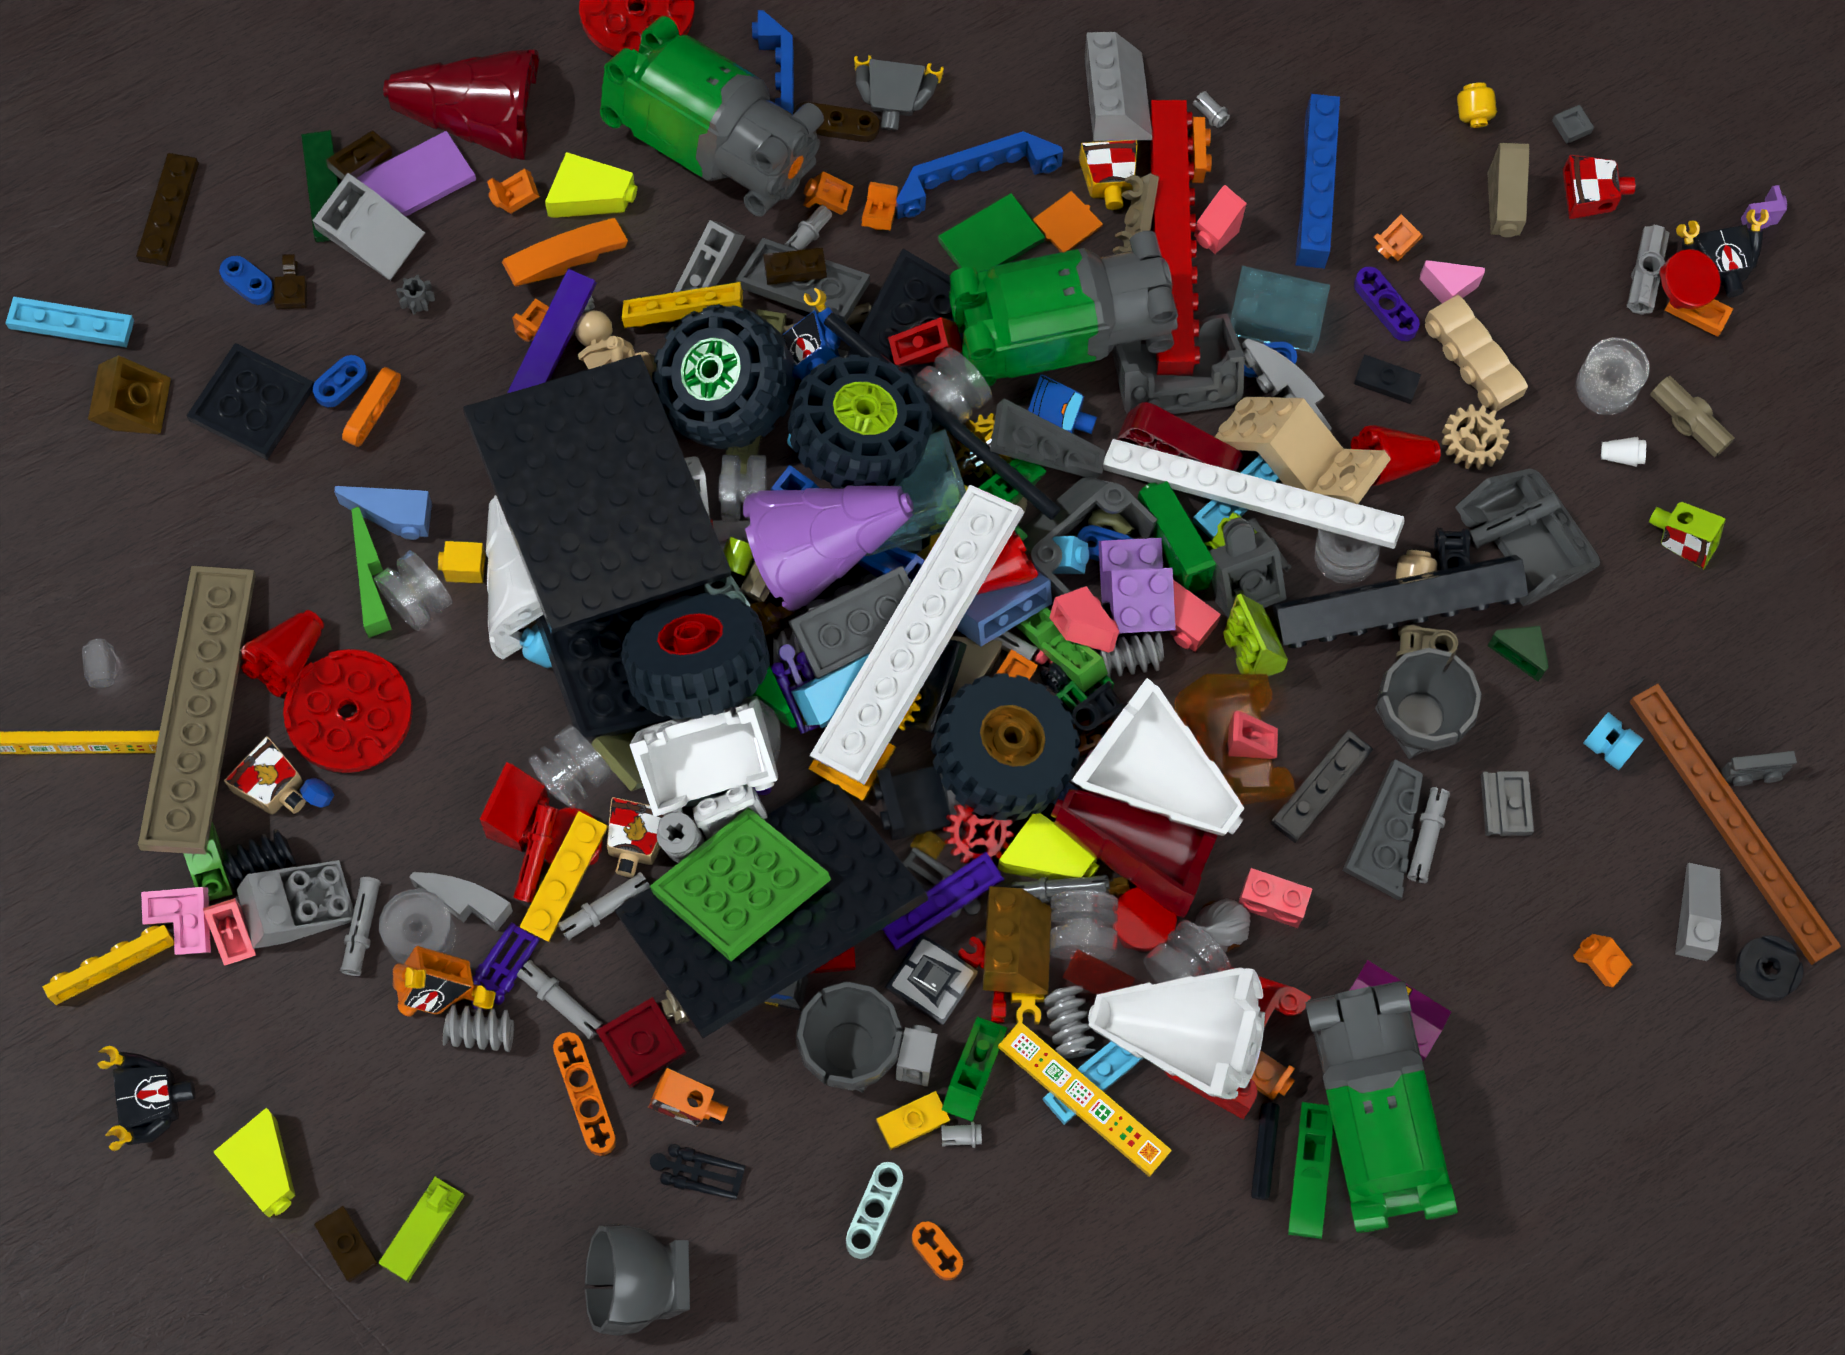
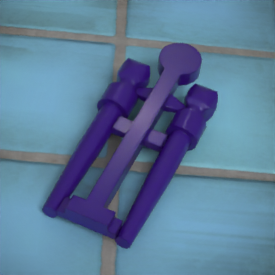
M783 644L778 649V656L786 661L788 669L784 671L783 664L776 662L771 665V670L777 676L776 681L802 734L818 728L820 725H803L791 691L815 679V676L804 653L800 652L796 655L797 662L800 665H795L793 660L795 649L789 644ZM800 669L803 674V677L807 679L804 682H802L800 675L798 673V670ZM786 674L792 675L795 683L794 686L789 687L790 682Z
M511 922L484 962L479 964L474 971L476 974L472 976L473 984L481 986L482 982L487 991L494 990L496 992L494 1003L501 1005L505 1000L504 995L513 988V982L517 978V973L520 969H523L524 964H526L540 939ZM511 933H516L518 938L500 964L496 963L495 959ZM524 941L531 942L512 970L506 969ZM490 967L496 970L490 980L485 979L491 971ZM502 974L505 975L506 978H503V980L497 987L496 983L498 982ZM471 1001L473 1008L477 1010L478 1007L473 1005L474 1001Z

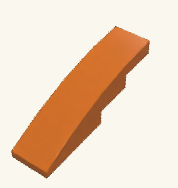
M611 218L576 228L534 244L503 259L502 264L514 286L565 275L570 267L594 262L601 253L625 248L628 240L616 218Z

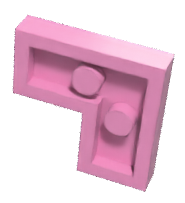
M208 887L141 892L143 925L173 923L175 955L211 953L210 927L203 912V908L209 907Z

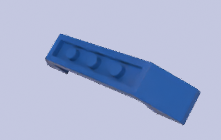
M758 10V22H752L753 40H758L759 50H775L776 65H781V72H775L776 90H781V98H775V104L793 114V35L764 10Z
M1022 131L913 166L896 199L897 219L903 217L911 218L925 211L926 195L923 190L924 188L933 189L940 185V183L952 179L961 180L968 174L977 171L985 172L1005 162H1016L1026 156L1034 175L1051 173L1062 166L1063 149L1061 146Z

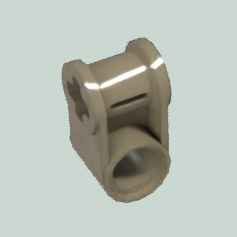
M1415 625L1401 626L1398 628V636L1401 638L1400 651L1396 653V660L1405 653L1425 648L1436 649L1435 645L1443 644L1448 647V652L1452 653L1446 663L1448 665L1456 653L1458 639L1449 630L1422 628Z

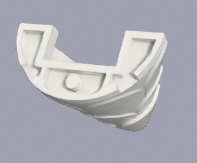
M495 495L489 503L486 556L488 557V631L492 651L503 660L523 648L520 645L522 633L518 632V630L544 614Z
M1146 678L1071 780L1084 790L1126 802L1129 806L1167 816L1172 822L1224 836L1227 832L1233 835L1244 820L1239 816L1244 807L1215 762L1208 759L1189 727L1185 726L1160 688L1154 685L1148 678Z
M1241 967L1197 977L1188 976L1154 985L1149 982L1097 994L1095 1003L1089 1010L1088 1026L1135 1057L1147 1059L1170 1075L1178 1076L1206 1094L1222 1099H1234L1238 1096V1091L1236 1090L1239 1087L1246 1088L1259 1058L1263 1040L1265 1012L1260 1011L1258 999L1264 997L1263 989L1255 970L1243 969Z

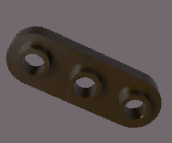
M813 102L800 103L793 110L794 114L806 103L817 106L824 116L823 124L816 130L817 135L869 142L874 140L879 133V119L870 111ZM837 117L840 118V120L834 121L832 120V118ZM864 121V122H868L869 124H868V125H862V124H860V123Z

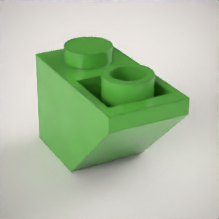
M212 822L206 855L183 853L195 888L208 887L209 901L233 894L231 883L223 864V850Z

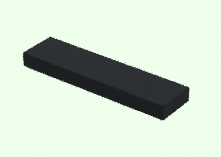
M1348 730L1272 819L1270 824L1296 843L1371 754L1373 748Z

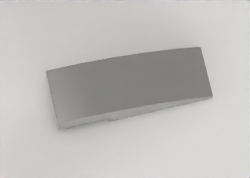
M413 872L409 877L414 887L463 923L473 913L494 930L498 931L513 912L510 902L475 883L436 873Z

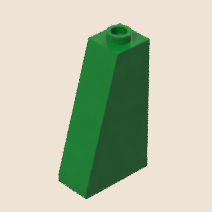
M1167 481L1160 484L1153 482L1144 486L1139 491L1137 500L1157 519L1153 538H1162L1163 562L1166 568L1173 569V580L1193 594L1209 588L1216 563Z

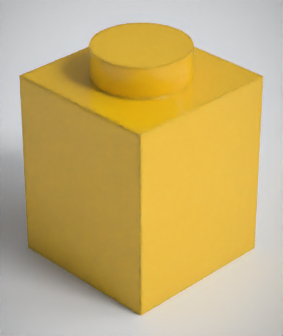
M445 541L444 552H439L438 570L443 571L446 582L483 583L486 560L483 543Z

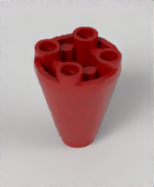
M1377 425L1365 426L1360 431L1359 436H1354L1351 441V449L1385 450L1391 458L1372 486L1382 485L1429 468L1433 464H1437L1441 457V449L1437 440Z
M1015 530L976 595L1026 584L1039 576L1032 561L1028 560L1025 551H1027L1026 547Z
M305 610L303 613L294 615L250 640L241 649V656L244 664L241 666L242 671L249 678L260 680L273 695L281 697L284 692L289 691L294 686L320 638L321 630L324 628L322 619L316 613Z

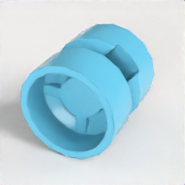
M1608 712L1583 744L1596 754L1604 753V760L1619 771L1644 739L1631 729H1622V722ZM1608 735L1617 739L1613 745L1606 739Z

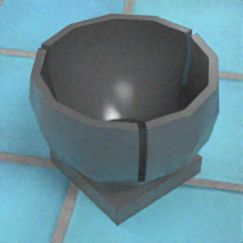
M1425 648L1405 653L1383 674L1375 709L1380 715L1385 729L1394 736L1409 760L1424 751L1430 752L1451 747L1458 743L1476 724L1482 695L1474 671L1457 655H1455L1451 664L1445 670V665L1452 654L1451 652Z
M843 982L823 988L822 994L819 991L805 1006L800 1015L795 1040L803 1065L824 1085L827 1084L829 1087L851 1091L857 1090L864 1093L868 1085L880 1081L897 1062L903 1039V1029L894 1005L874 987Z
M617 1223L599 1225L592 1236L588 1251L585 1285L613 1286V1289H585L587 1314L592 1329L602 1334L615 1336L637 1333L656 1319H670L690 1310L689 1240H675L664 1245L642 1228Z

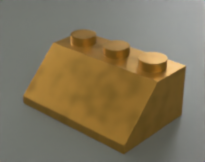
M989 887L983 990L1048 995L1052 907L1042 903L1041 900L1021 888Z

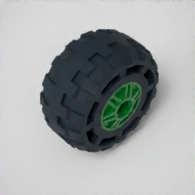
M718 304L707 306V308H703L702 312L693 311L681 319L682 323L677 328L671 327L664 336L667 340L662 349H657L654 363L657 364L656 372H652V382L670 425L687 438L715 449L728 450V447L737 446L742 448L753 444L758 436L765 437L775 428V421L779 416L784 417L790 406L787 404L789 395L794 392L796 379L792 376L795 363L792 352L786 346V340L769 322L742 307L734 305L727 307Z

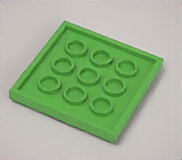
M748 807L650 885V888L658 899L729 961H733L827 884L831 878L828 871Z

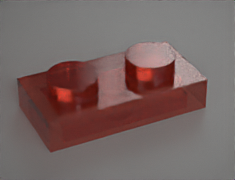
M1079 949L1076 950L1063 975V978L1078 986H1083L1084 989L1096 995L1131 987L1135 980L1134 977Z

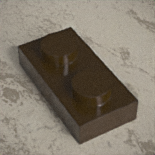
M372 130L326 159L327 167L341 180L344 179L347 173L357 178L392 156V147Z
M823 248L763 254L767 285L827 278Z

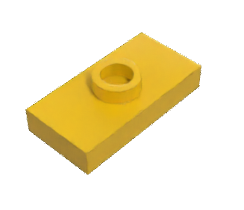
M936 1091L876 1119L890 1151L941 1127V1125L950 1123L947 1113L942 1111L943 1104Z

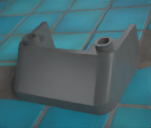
M1085 477L1054 501L1061 508L1054 519L1050 520L1041 512L1022 529L1028 535L1023 541L1027 550L1025 554L1028 560L1032 561L1036 570L1050 579L1053 604L1055 597L1071 592L1052 573L1059 567L1062 561V551L1052 540L1054 536H1065L1098 507L1110 514L1119 513L1144 539L1153 538L1157 519L1124 486L1093 477Z

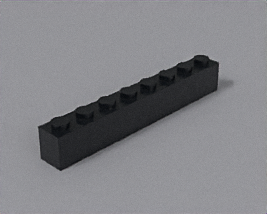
M1511 555L1273 604V611L1279 641L1283 645H1288V648H1298L1307 645L1306 641L1318 639L1319 642H1327L1337 639L1338 634L1348 632L1350 636L1365 634L1368 632L1367 628L1379 626V629H1391L1397 627L1398 622L1410 620V623H1421L1429 620L1428 616L1440 614L1441 617L1455 616L1459 614L1460 609L1471 608V611H1479L1489 608L1490 603L1500 601L1503 605L1514 604L1520 601L1519 597L1529 595L1523 559L1517 555Z

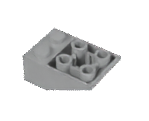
M347 173L313 219L315 229L390 281L425 234L424 231L374 190L349 173Z
M339 860L247 874L237 888L253 949L285 944L352 922L354 909Z

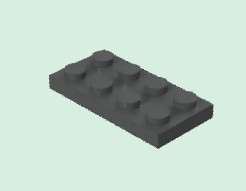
M762 238L736 278V282H741L742 289L809 313L814 310L819 313L816 307L810 306L804 301V294L806 293L815 302L818 294L814 288H817L826 294V308L830 307L832 312L846 323L869 286L870 275L825 259L827 278L767 285L763 254L797 251V249Z
M899 566L788 621L815 678H820L872 651L911 585L903 566Z

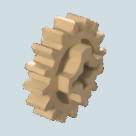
M1473 404L1469 405L1467 412L1461 407L1458 408L1455 415L1451 414L1449 416L1447 424H1445L1442 433L1445 435L1442 445H1450L1446 454H1455L1454 463L1456 464L1461 460L1465 461L1466 469H1469L1472 463L1476 464L1478 470L1482 469L1484 462L1490 467L1493 466L1496 459L1500 460L1502 458L1504 450H1506L1509 441L1506 440L1509 430L1501 429L1505 420H1496L1494 418L1496 415L1495 410L1490 412V414L1485 413L1486 408L1484 405L1481 406L1479 411H1475ZM1461 424H1466L1465 427H1461L1459 431H1456ZM1491 443H1494L1490 450L1485 451L1486 447H1490Z

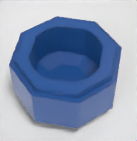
M317 778L307 779L300 789L302 798L319 808L328 806L334 797L331 786Z

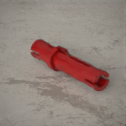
M545 804L537 805L532 829L527 833L529 840L513 895L515 899L531 903L534 899L548 844H552L553 837L551 833L558 808Z

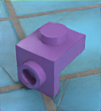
M1779 185L1771 187L1765 197V202L1748 205L1741 217L1742 224H1747V227L1751 228L1752 224L1746 218L1747 212L1751 209H1755L1754 217L1756 221L1761 217V209H1766L1769 213L1768 221L1761 225L1760 229L1778 224L1787 210V200L1785 195L1781 194Z

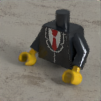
M1755 209L1747 212V221L1752 224L1749 229L1746 224L1699 233L1700 226L1696 221L1688 222V233L1685 224H1679L1676 228L1677 235L1684 238L1682 250H1697L1713 260L1719 270L1720 286H1724L1726 295L1729 298L1739 296L1744 292L1742 281H1745L1751 271L1757 266L1763 240V230L1760 227L1769 218V213L1766 209H1761V217L1758 221L1754 217Z
M106 1046L98 1051L99 1053H107L110 1056V1062L100 1061L97 1063L101 1069H107L114 1064L118 1067L113 1069L119 1126H113L105 1135H115L119 1138V1141L110 1144L109 1148L112 1151L119 1150L125 1142L127 1145H135L155 1141L170 1128L173 1121L179 1119L177 1102L195 1099L193 1081L187 1080L175 1083L174 1074L162 1062L141 1054L119 1053L113 1046Z

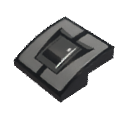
M921 934L885 988L907 1005L915 1006L938 1025H944L976 977L978 971L946 948Z

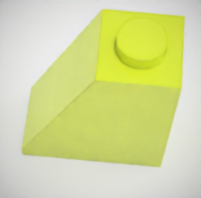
M566 152L545 201L547 215L552 218L625 212L628 203H633L637 194L638 187L634 184L633 173Z
M1038 813L1032 814L1001 856L997 869L1004 873L1035 879L1048 877V880L1093 877L1099 865L1096 864L1097 859L1092 857L1055 826L1053 821Z
M265 1108L218 1147L214 1154L266 1216L271 1217L273 1214L277 1216L283 1213L291 1205L292 1202L290 1200L296 1195L277 1119Z

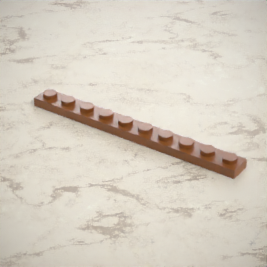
M1656 684L1630 700V704L1810 964L1813 965L1841 947L1839 942L1660 685Z

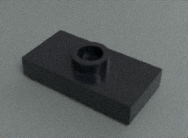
M1364 354L1354 384L1411 404L1421 374Z

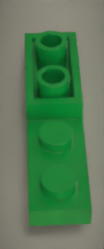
M1302 1102L1288 1235L1322 1239L1333 1136V1121L1329 1105Z

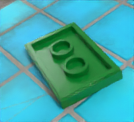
M1012 193L938 236V242L958 268L973 267L977 272L989 270L992 266L1009 263L1040 245L1045 239V236Z

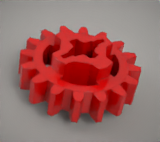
M960 804L955 805L954 809L957 814L947 815L946 817L952 822L951 826L943 827V831L950 833L951 836L944 841L945 844L954 845L950 854L952 856L962 854L960 862L966 864L970 859L973 861L984 854L969 851L970 848L979 845L981 849L987 852L990 858L993 856L996 859H1000L1002 856L1000 850L1007 849L1010 846L1005 842L1006 838L1014 837V833L1006 829L1007 826L1013 823L1012 820L993 819V815L989 814L982 819H978L975 814L971 813L974 810L967 804H965V808ZM960 824L963 826L961 837L959 836ZM975 826H983L980 832L982 838H973L977 832ZM996 827L998 829L997 840L994 838Z

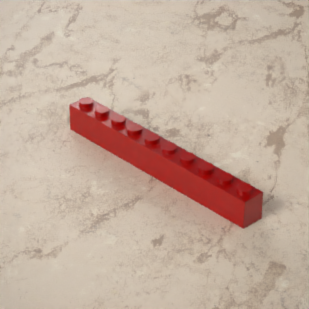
M1151 100V174L1159 176L1152 217L1153 232L1156 233L1162 258L1169 265L1172 279V295L1178 313L1177 329L1171 332L1174 340L1173 347L1156 353L1157 375L1193 376L1194 365L1200 364V346H1194V337H1199V319H1194L1193 311H1198V293H1193L1192 284H1197L1198 272L1197 266H1192V258H1196L1197 243L1196 240H1191V232H1195L1196 215L1190 214V206L1195 204V188H1189V180H1194V162L1188 161V155L1193 154V137H1188L1187 130L1192 129V111H1187V100Z

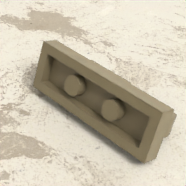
M1150 173L1141 178L1136 175L1125 178V182L1133 186V191L1127 190L1122 193V196L1127 200H1131V206L1125 215V231L1115 234L1116 238L1124 242V247L1118 246L1113 248L1114 254L1132 251L1130 238L1136 233L1150 231L1159 176Z

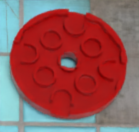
M580 0L579 14L582 27L588 38L599 49L615 56L624 48L639 51L642 32L661 16H667L675 22L680 36L687 35L694 20L695 4L694 0ZM634 3L644 5L643 12L641 10L630 11L629 7Z
M355 649L330 652L329 656L321 658L313 664L310 662L299 674L294 686L287 691L283 708L284 724L290 740L297 751L312 764L328 771L353 773L370 769L388 759L406 738L413 714L411 695L400 672L386 659L368 651ZM344 705H355L357 713L344 719L340 715V710Z

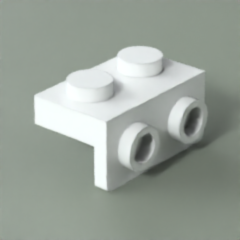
M747 784L729 789L726 793L715 798H707L692 808L695 824L698 828L702 829L707 840L748 807L762 819L768 818L754 787H748Z

